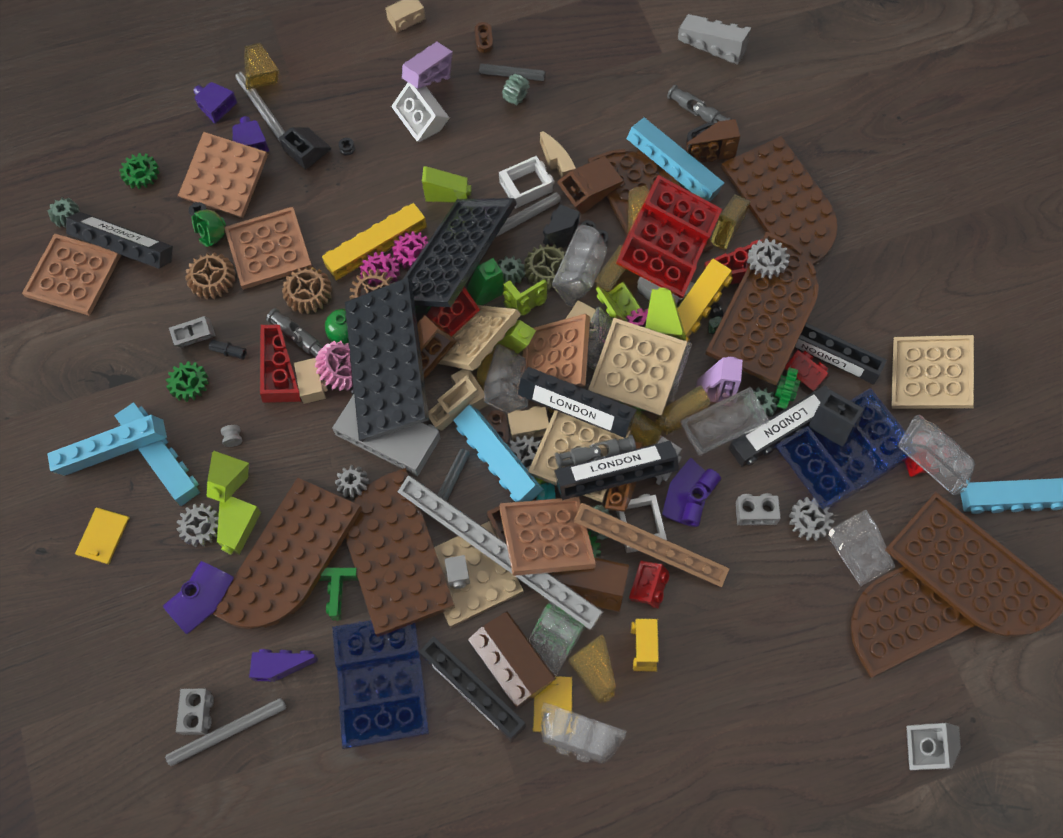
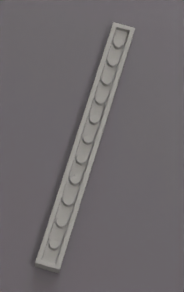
M409 475L398 490L399 494L512 573L508 548L504 541ZM549 573L516 576L590 630L594 628L603 614L602 610Z

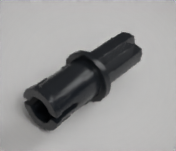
M211 340L209 343V350L222 353L226 357L233 356L242 360L246 357V348L234 346L230 342L223 343L216 340Z

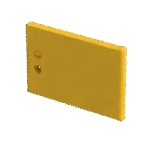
M96 507L75 554L109 565L130 517Z
M555 677L556 679L534 697L533 732L572 733V677Z

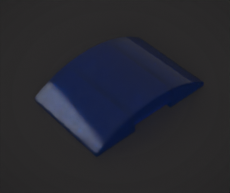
M871 388L850 400L864 408V416L844 447L810 429L809 426L775 446L822 509L833 506L867 487L919 450V447Z
M371 620L332 627L340 698L339 714L342 748L348 749L429 734L425 683L416 623L379 637L376 636Z

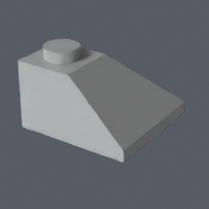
M948 723L907 726L910 770L950 769L953 767L961 749L959 726Z

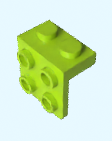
M509 280L504 283L505 307L517 309L521 315L528 314L532 308L540 306L546 301L547 282L542 280L520 294Z
M624 282L620 283L609 293L601 287L596 288L598 292L596 296L602 304H606L608 307L606 311L611 318L627 322L628 320L625 316H631V311L635 310L637 313V309L641 308Z

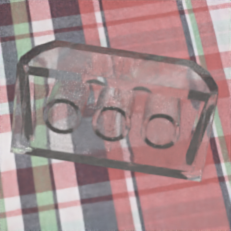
M578 225L552 282V286L568 306H574L576 300L584 297L592 288L608 250L601 234L594 227L588 225Z
M749 387L682 420L680 423L698 457L769 423V419L753 390Z
M921 415L914 416L898 447L952 495L964 492L976 465L973 457L936 424L925 420Z
M545 702L541 709L540 732L543 743L557 748V753L566 756L569 753L577 755V760L589 763V760L600 764L606 763L615 755L627 732Z

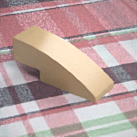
M544 131L540 132V143L550 170L557 168L562 178L571 170L576 169L565 149Z
M467 375L437 399L439 403L428 411L429 419L435 428L441 431L444 430L468 406L478 392V389Z

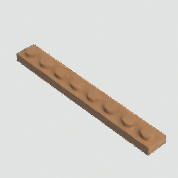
M581 503L573 521L720 587L723 586L730 569L584 503Z

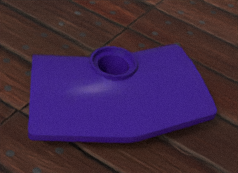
M689 458L669 485L662 516L688 526H699L705 500L721 481V476L713 469L708 468L705 471L692 458ZM698 493L702 498L697 499L693 494Z
M200 561L190 580L183 584L181 591L167 601L163 608L186 634H189L217 609V605L222 601L234 577ZM197 588L196 593L193 596H189L190 591Z

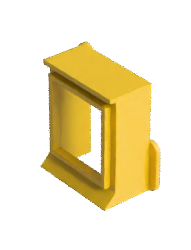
M636 619L635 625L634 622L631 624V633L636 634V658L633 660L634 671H657V619Z

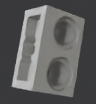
M205 316L169 328L174 346L180 348L216 336L211 320Z
M769 493L761 494L760 496H752V494L738 496L735 503L737 525L778 524L780 520L778 496H772ZM743 506H749L752 512H746ZM763 506H769L772 509V511H765L763 509Z
M180 689L177 733L181 735H207V731L211 727L209 711L213 706V695H211L209 690ZM200 696L201 702L197 706H194V699ZM198 717V725L192 728V720Z

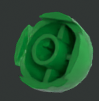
M207 209L195 212V215H192V225L195 234H200L202 238H199V241L204 246L214 245L223 238L226 227L223 217Z
M345 309L333 311L325 321V333L330 342L335 341L338 343L342 341L343 345L349 342Z

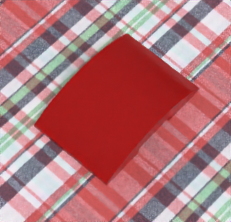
M658 175L631 226L616 264L661 288L669 289L673 294L683 298L722 208Z

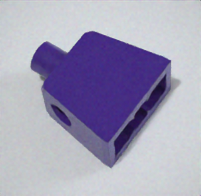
M213 82L208 83L204 88L200 85L194 88L198 107L215 124L237 104L235 95L231 90Z
M247 116L240 118V124L233 126V141L268 152L269 148L258 122L255 120L250 121V118Z

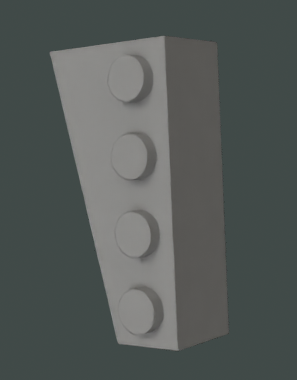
M688 14L679 28L678 40L738 65L746 52L751 27L738 28L737 24L724 25L722 21L710 22L708 18Z

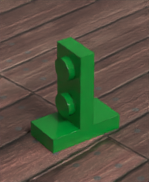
M325 568L321 574L319 581H331L328 582L330 602L326 604V613L329 614L332 620H341L343 581H359L356 573L357 568Z

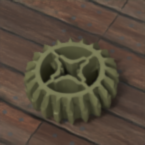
M540 244L539 249L533 248V253L529 252L528 258H525V276L528 278L529 283H533V286L545 280L548 291H550L551 287L557 290L558 285L563 287L564 282H568L569 277L572 275V259L568 256L567 251L563 252L562 246L557 249L555 244L552 247H549L548 244L546 247H543Z

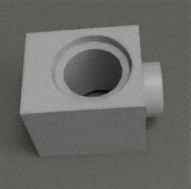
M465 555L446 558L445 565L449 586L460 589L466 587V584H470Z

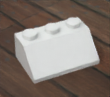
M408 82L392 105V108L417 142L441 131L449 120L448 115L426 86L416 88Z

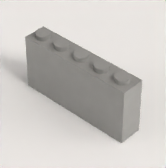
M354 395L332 427L336 436L402 469L406 468L408 472L417 477L441 439L439 431L435 426L419 423L366 442L359 441Z

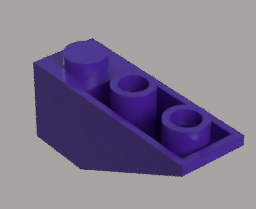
M260 649L259 652H252L249 678L253 681L275 682L317 662L318 657L312 651L302 650L300 654H296L290 650H280L279 653H272L271 650Z

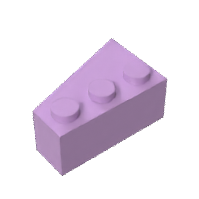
M435 42L403 64L402 79L416 88L431 85L432 81L440 82L442 78L450 79L452 51Z
M736 357L720 359L697 379L695 400L733 405L741 382L743 360Z

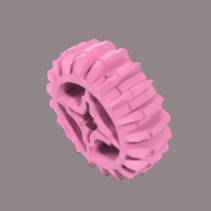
M333 341L330 344H326L318 352L319 354L315 359L317 361L315 367L318 368L316 374H321L320 380H325L326 385L331 384L332 389L338 387L339 391L344 388L349 390L353 386L349 342L343 345L342 341L338 343Z

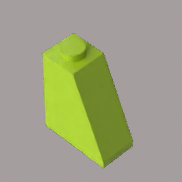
M423 166L422 185L426 202H455L457 199H468V196H471V185H468V178Z
M667 288L652 289L645 328L686 341V335L672 292Z
M517 320V323L508 329L505 337L498 341L495 346L515 357L528 346L536 330L521 320Z
M213 451L207 480V497L225 503L248 479L249 463Z
M232 496L225 503H219L217 542L222 547V551L231 555L233 552L240 555L261 514L257 506Z

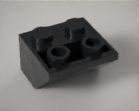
M291 127L279 137L283 150L305 170L331 150V147L309 127Z
M560 204L558 209L553 211L551 222L544 227L543 234L545 237L543 244H545V247L547 244L549 247L555 244L557 249L561 246L562 248L572 246L579 233L580 212Z
M829 389L819 404L809 428L839 446L844 447L863 418L864 408Z

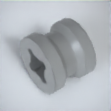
M228 425L221 429V434L224 436L222 440L224 446L234 447L242 443V437L239 436L241 430L238 425Z

